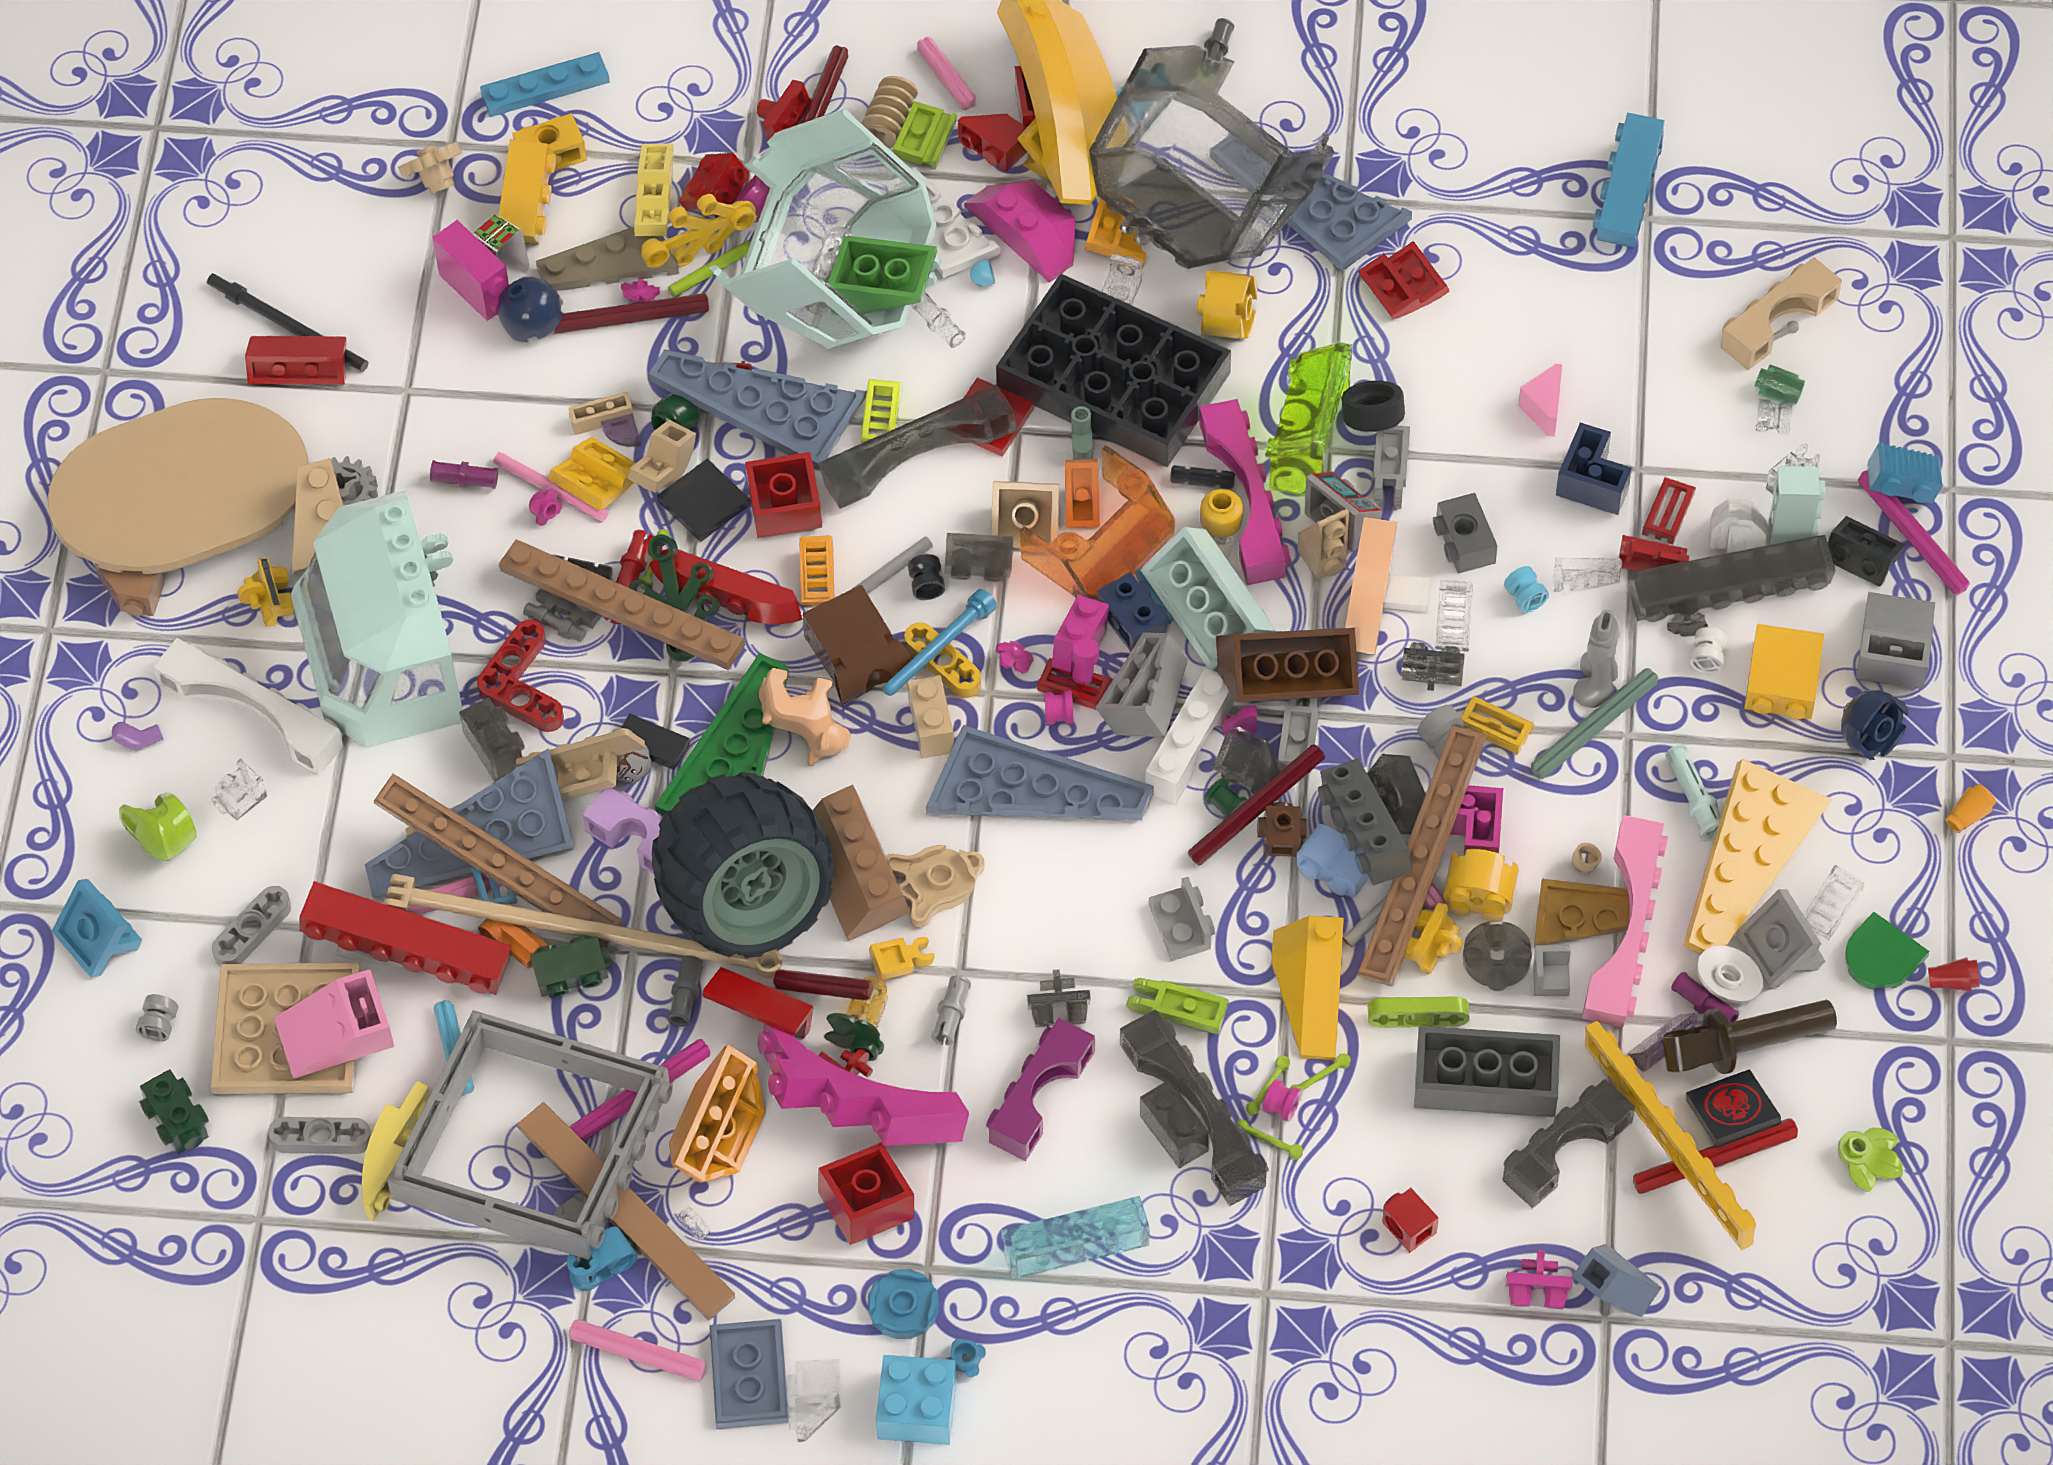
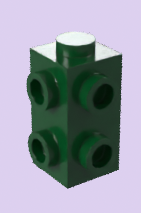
M588 935L579 936L572 939L570 944L561 947L547 945L539 948L536 954L530 955L542 997L547 995L550 998L560 997L567 994L569 989L579 986L583 988L596 987L603 982V979L609 978L606 967L612 966L607 945L600 947L597 936L590 938Z
M171 1069L139 1086L143 1096L139 1104L148 1119L154 1117L158 1122L159 1126L155 1129L165 1146L171 1143L177 1154H180L185 1150H192L198 1147L203 1140L209 1137L205 1127L209 1119L200 1104L195 1106L189 1099L192 1096V1092L183 1077L177 1080Z

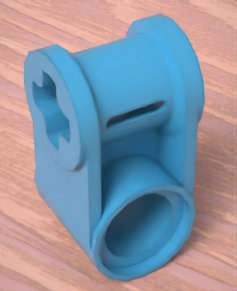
M618 1227L605 1229L601 1246L598 1249L594 1248L589 1260L579 1257L580 1261L577 1262V1256L569 1254L567 1267L570 1272V1281L578 1290H592L616 1274L629 1269L636 1262L638 1255Z

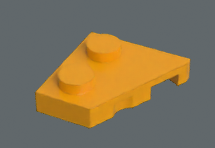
M1102 192L1084 249L1143 267L1146 253L1142 251L1140 243L1141 233L1139 225L1134 219L1136 214L1133 202Z

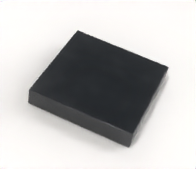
M708 458L657 495L658 502L700 542L751 505L750 498Z

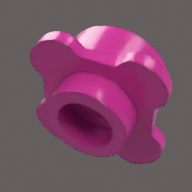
M552 488L536 492L529 502V510L536 516V523L540 526L545 525L549 519L554 518L562 509V503L556 498L557 491Z

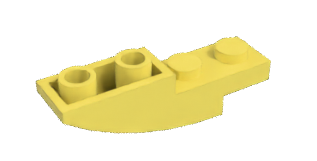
M419 1081L415 1083L399 1109L388 1103L386 1104L370 1136L362 1171L363 1204L367 1219L374 1221L379 1212H384L391 1202L392 1198L387 1180L431 1094L429 1086Z

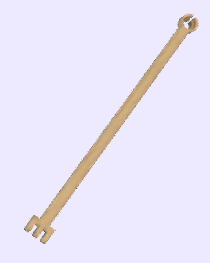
M398 874L391 876L390 884L393 886L388 887L387 896L390 898L385 899L384 902L386 905L405 911L409 910L410 905H416L576 936L588 935L590 938L597 936L598 940L755 969L758 975L764 978L774 977L775 972L781 969L782 956L776 949L764 953L761 957L745 959L743 955L738 954L727 957L706 949L692 939L414 888V877ZM771 963L774 967L767 969L763 968L762 965Z

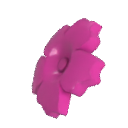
M638 279V281H634L632 284L626 282L621 284L624 297L633 301H652L660 294V287L648 286V282L644 281V279Z
M1010 641L1009 643L1003 642L996 645L995 652L1000 654V665L1004 666L1005 669L1012 668L1013 666L1014 670L1019 671L1021 674L1028 673L1030 665L1034 661L1032 654L1024 650L1025 647L1018 642Z

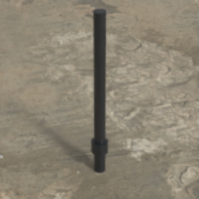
M214 273L209 275L207 284L224 293L225 298L236 305H245L297 336H323L249 294L247 288L237 282L230 283ZM345 350V363L360 372H364L369 362L350 350Z

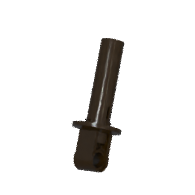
M1825 999L1730 1023L1719 1009H1708L1704 1013L1702 1026L1674 1030L1662 1034L1667 1071H1688L1698 1066L1712 1063L1719 1073H1732L1736 1066L1737 1053L1835 1030L1837 1026L1835 1009L1832 1003Z

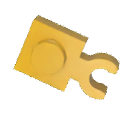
M903 937L871 944L869 954L879 980L912 974L914 964L921 967L931 965L935 958L934 953L922 954L919 952V949L927 948L928 938L919 937L913 941L912 945L906 946Z

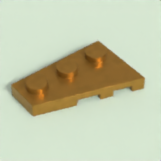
M1542 878L1534 947L1535 945H1550L1628 930L1630 909L1627 889Z

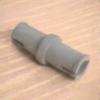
M957 975L950 977L944 1000L938 1004L937 1012L939 1016L931 1038L940 1045H943L945 1037V1045L953 1043L958 1022L964 1018V1003L971 988V982L963 976L959 977L958 984H956Z

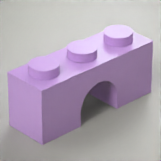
M612 788L604 789L583 814L585 832L612 849L626 836L637 835L644 838L645 840L637 848L639 865L654 874L651 864L653 840L659 836L660 827L658 825L662 820L661 816L651 808L647 807L645 809L636 804L633 798L624 791L617 792Z

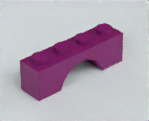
M1059 1017L1052 1028L1047 1027L1043 1031L1039 1040L1040 1047L1035 1055H1028L1021 1069V1077L1017 1082L1012 1081L1004 1095L1005 1102L999 1110L995 1108L992 1111L986 1124L989 1130L990 1144L1024 1161H1027L1043 1135V1117L1033 1105L1036 1094L1044 1085L1051 1081L1062 1078L1078 1079L1095 1053V1035Z

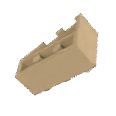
M330 458L298 466L292 559L293 574L305 572L316 557L313 542L338 507L344 506Z

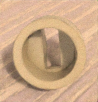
M1581 843L1573 852L1572 864L1577 871L1590 873L1599 865L1602 858L1601 852L1594 844ZM1582 853L1586 854L1585 862L1582 861Z

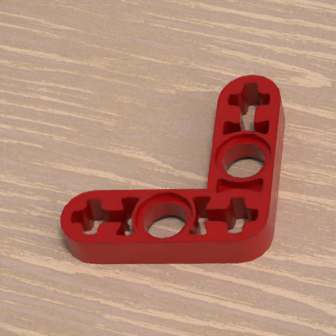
M525 620L515 627L477 678L478 693L484 701L544 732H553L558 730L564 722L561 703L519 680L546 643L542 624L535 620ZM533 633H536V638L530 637L525 642L524 635L531 636ZM515 655L521 660L516 666L508 667L502 664L503 659L507 656ZM498 680V688L492 686L490 689H487L486 684L493 685ZM520 694L527 695L530 698L529 702L523 706H516L511 703L512 699ZM551 711H554V717L547 716L546 719L543 718L542 712L549 714Z

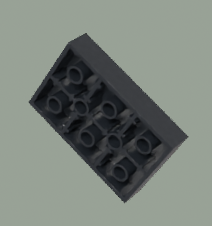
M1060 273L996 365V383L998 387L1034 402V406L1070 423L1073 409L1084 406L1091 412L1092 433L1168 468L1198 423L1199 406L1209 405L1230 375L1231 350Z

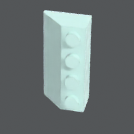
M1184 527L1141 569L1145 578L1208 669L1218 671L1216 636L1276 632L1272 623L1206 529Z

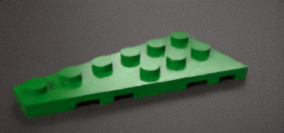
M762 653L757 655L655 804L657 813L664 816L667 811L672 810L680 801V796L692 787L695 789L703 785L709 778L725 774L726 777L736 776L740 772L756 773L757 776L764 775L775 727L762 723L763 712L762 703L759 699V689L763 679L767 677L768 672L772 668L787 671V679L783 682L786 688L789 676V667Z

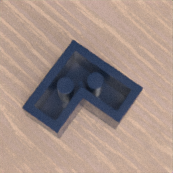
M1579 423L1558 473L1556 496L1619 515L1629 491L1632 467L1606 460L1610 446V431Z

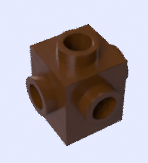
M1276 802L1272 806H1266L1264 816L1258 817L1257 837L1263 838V856L1297 857V852L1301 846V839H1306L1307 819L1301 818V807L1292 806L1288 802Z

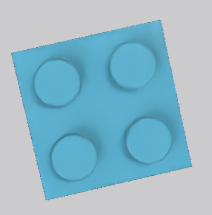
M883 1355L876 1414L877 1439L950 1445L957 1381L956 1360Z

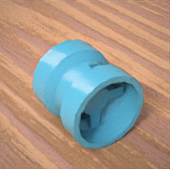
M1530 566L1516 569L1504 581V587L1510 595L1516 597V604L1523 613L1538 609L1549 598V592L1543 584L1537 582V575Z

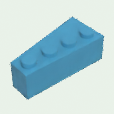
M1627 112L1625 123H1618L1615 141L1619 142L1617 152L1611 151L1607 170L1612 171L1610 181H1603L1600 199L1605 200L1602 210L1596 209L1593 221V228H1597V240L1635 248L1644 217V203L1648 202L1651 191V176L1655 177L1658 157L1661 155L1663 148L1665 120Z

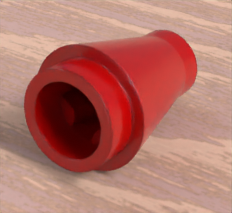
M1968 957L1940 966L1928 968L1930 988L1971 991V988L1980 987L1977 959L1968 960Z

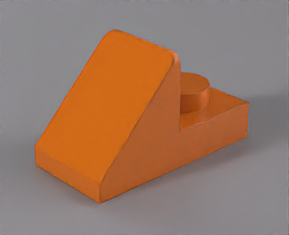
M1098 459L1064 460L1067 528L1100 527Z

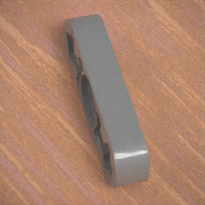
M280 886L265 888L214 940L212 953L219 967H221V964H242L289 915L291 902L288 892ZM280 899L281 905L279 907L277 905L269 907V901L277 902ZM249 921H257L261 924V928L256 933L247 934L242 931L243 926ZM234 947L235 953L233 955L226 953L223 956L222 950L224 948L231 950Z
M280 1117L270 1124L268 1135L272 1147L281 1153L360 1154L367 1150L371 1131L368 1123L360 1118ZM323 1128L330 1132V1136L324 1142L318 1143L310 1139L311 1134L317 1129ZM301 1129H304V1130H303V1135H304L305 1141H301V1140H300V1137H299V1136H302V1134H301ZM284 1130H290L291 1134L287 1136V1140H281L280 1135H283ZM336 1130L341 1132V1135H339L340 1142H337ZM354 1131H360L361 1133L357 1141L350 1140Z

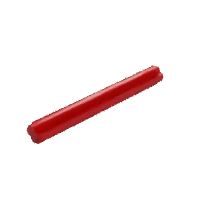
M1788 1118L1782 1120L1781 1125L1718 1148L1713 1145L1698 1152L1703 1158L1707 1157L1715 1168L1795 1139L1798 1136V1128L1795 1121ZM1669 1161L1634 1174L1633 1184L1637 1192L1643 1194L1685 1179L1675 1163Z

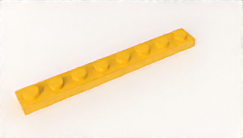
M1598 1021L1585 1026V1047L1736 1245L1741 1251L1753 1245L1756 1222L1752 1214L1747 1209L1743 1210L1740 1207L1732 1188L1727 1183L1723 1184L1720 1181L1712 1162L1707 1157L1703 1158L1700 1155L1692 1136L1687 1131L1683 1132L1680 1129L1672 1110L1660 1103L1652 1084L1640 1077L1632 1058L1629 1055L1624 1056L1620 1051L1613 1033L1609 1030L1605 1031Z

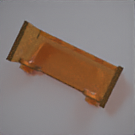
M1107 445L1102 448V479L1117 488L1119 493L1128 501L1093 536L1086 540L1077 533L1064 532L1059 534L1051 543H1048L1026 526L1020 529L1021 559L1075 598L1077 595L1097 600V590L1130 572L1134 576L1136 570L1142 568L1175 533V517L1148 474Z

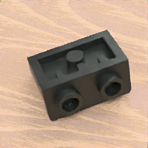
M1845 516L1832 530L1822 558L1860 578L1881 586L1885 582L1890 567L1902 555L1905 544Z

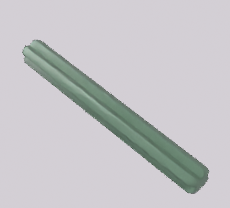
M1650 668L1643 669L1531 763V772L1538 779L1547 777L1658 683L1657 674Z

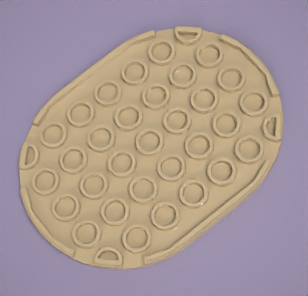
M206 398L183 402L99 432L71 451L57 468L49 487L48 508L52 526L60 541L69 551L80 559L85 558L98 564V568L117 573H123L124 570L142 571L143 574L176 570L253 542L284 523L283 519L292 510H295L298 466L309 464L305 445L295 428L279 414L261 405L229 398Z

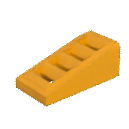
M829 535L800 537L801 606H818L835 598L833 538ZM825 562H826V564H827V565H807V563H825ZM808 576H827V578L808 579ZM827 587V591L808 592V588Z

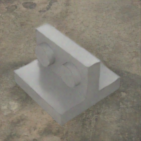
M1778 889L1736 932L1750 957L1760 968L1762 976L1769 987H1779L1795 970H1818L1826 962L1819 951L1822 943L1787 889Z

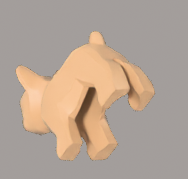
M772 668L768 672L767 677L763 679L759 689V699L762 703L763 712L762 723L803 736L809 746V766H814L822 757L836 756L842 750L847 749L850 743L849 730L837 724L831 718V707L827 694L832 687V681L817 678L814 681L812 692L807 691L805 695L790 697L783 684L787 679V671Z

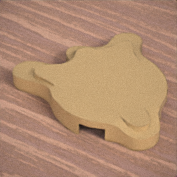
M934 845L909 856L893 853L886 855L894 875L905 879V882L899 886L906 902L912 906L910 919L916 927L926 926L936 913L952 909L965 902L974 889L977 877L983 872L985 867L984 858L980 853L963 850L957 852L946 849V845Z

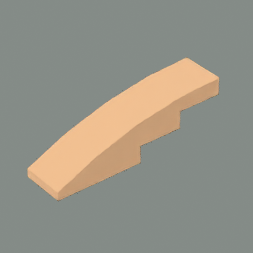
M1364 517L1345 628L1355 627L1356 652L1376 654L1397 522Z

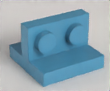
M89 879L77 881L51 931L90 977L100 976L103 973L111 955L138 950L142 942L141 937L134 931L132 926L121 916L112 903L97 890Z

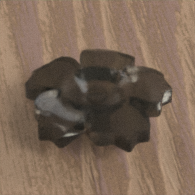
M1681 612L1675 614L1672 622L1667 623L1668 631L1673 634H1680L1682 637L1695 636L1698 629L1708 627L1705 615H1702L1700 612L1697 614Z

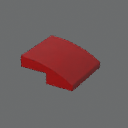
M1414 241L1389 258L1383 253L1358 270L1359 275L1392 319L1405 316L1423 308L1450 292L1446 283Z

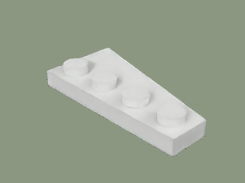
M915 167L912 168L925 181L937 226L931 246L937 247L936 256L940 257L942 261L941 268L938 269L942 278L972 267L979 261L1000 255V247L993 240L989 241L974 222L970 223L961 215V210L953 203L949 204L941 196V192ZM897 174L886 179V187L889 188L906 181Z

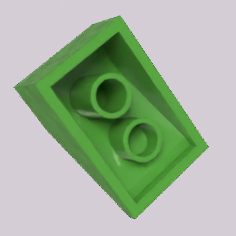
M844 235L827 288L856 313L862 314L921 303L938 251L937 247Z

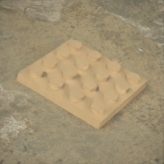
M360 963L221 964L211 1077L212 1094L353 1093L355 1060L293 1079L274 1017L336 979L361 972Z

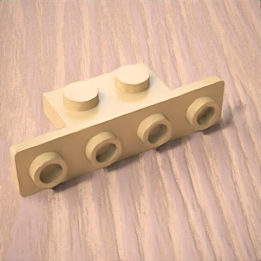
M618 728L608 734L589 736L582 741L572 744H560L556 748L550 749L562 801L615 787L617 756L644 749L645 741L629 729ZM532 752L528 756L516 759L515 766L518 768L542 752Z

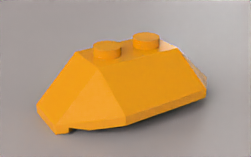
M730 1045L724 1046L695 1083L669 1141L672 1166L700 1183L736 1174L740 1171L765 1114L761 1086L756 1074L758 1073L757 1063Z

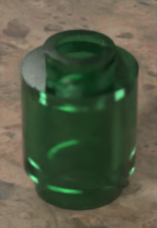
M1770 364L1767 370L1761 368L1755 382V387L1760 388L1758 393L1760 396L1784 405H1788V403L1797 405L1806 381L1799 379L1798 374Z

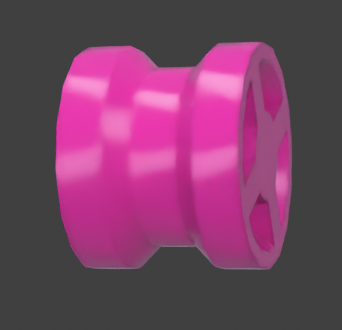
M1071 690L1064 691L1060 695L1044 692L1046 725L1052 726L1060 721L1066 724H1074Z
M1275 1079L1265 1096L1262 1111L1268 1114L1275 1112L1280 1114L1281 1119L1288 1122L1291 1121L1299 1105L1302 1089L1297 1087L1290 1089L1285 1087L1282 1081Z

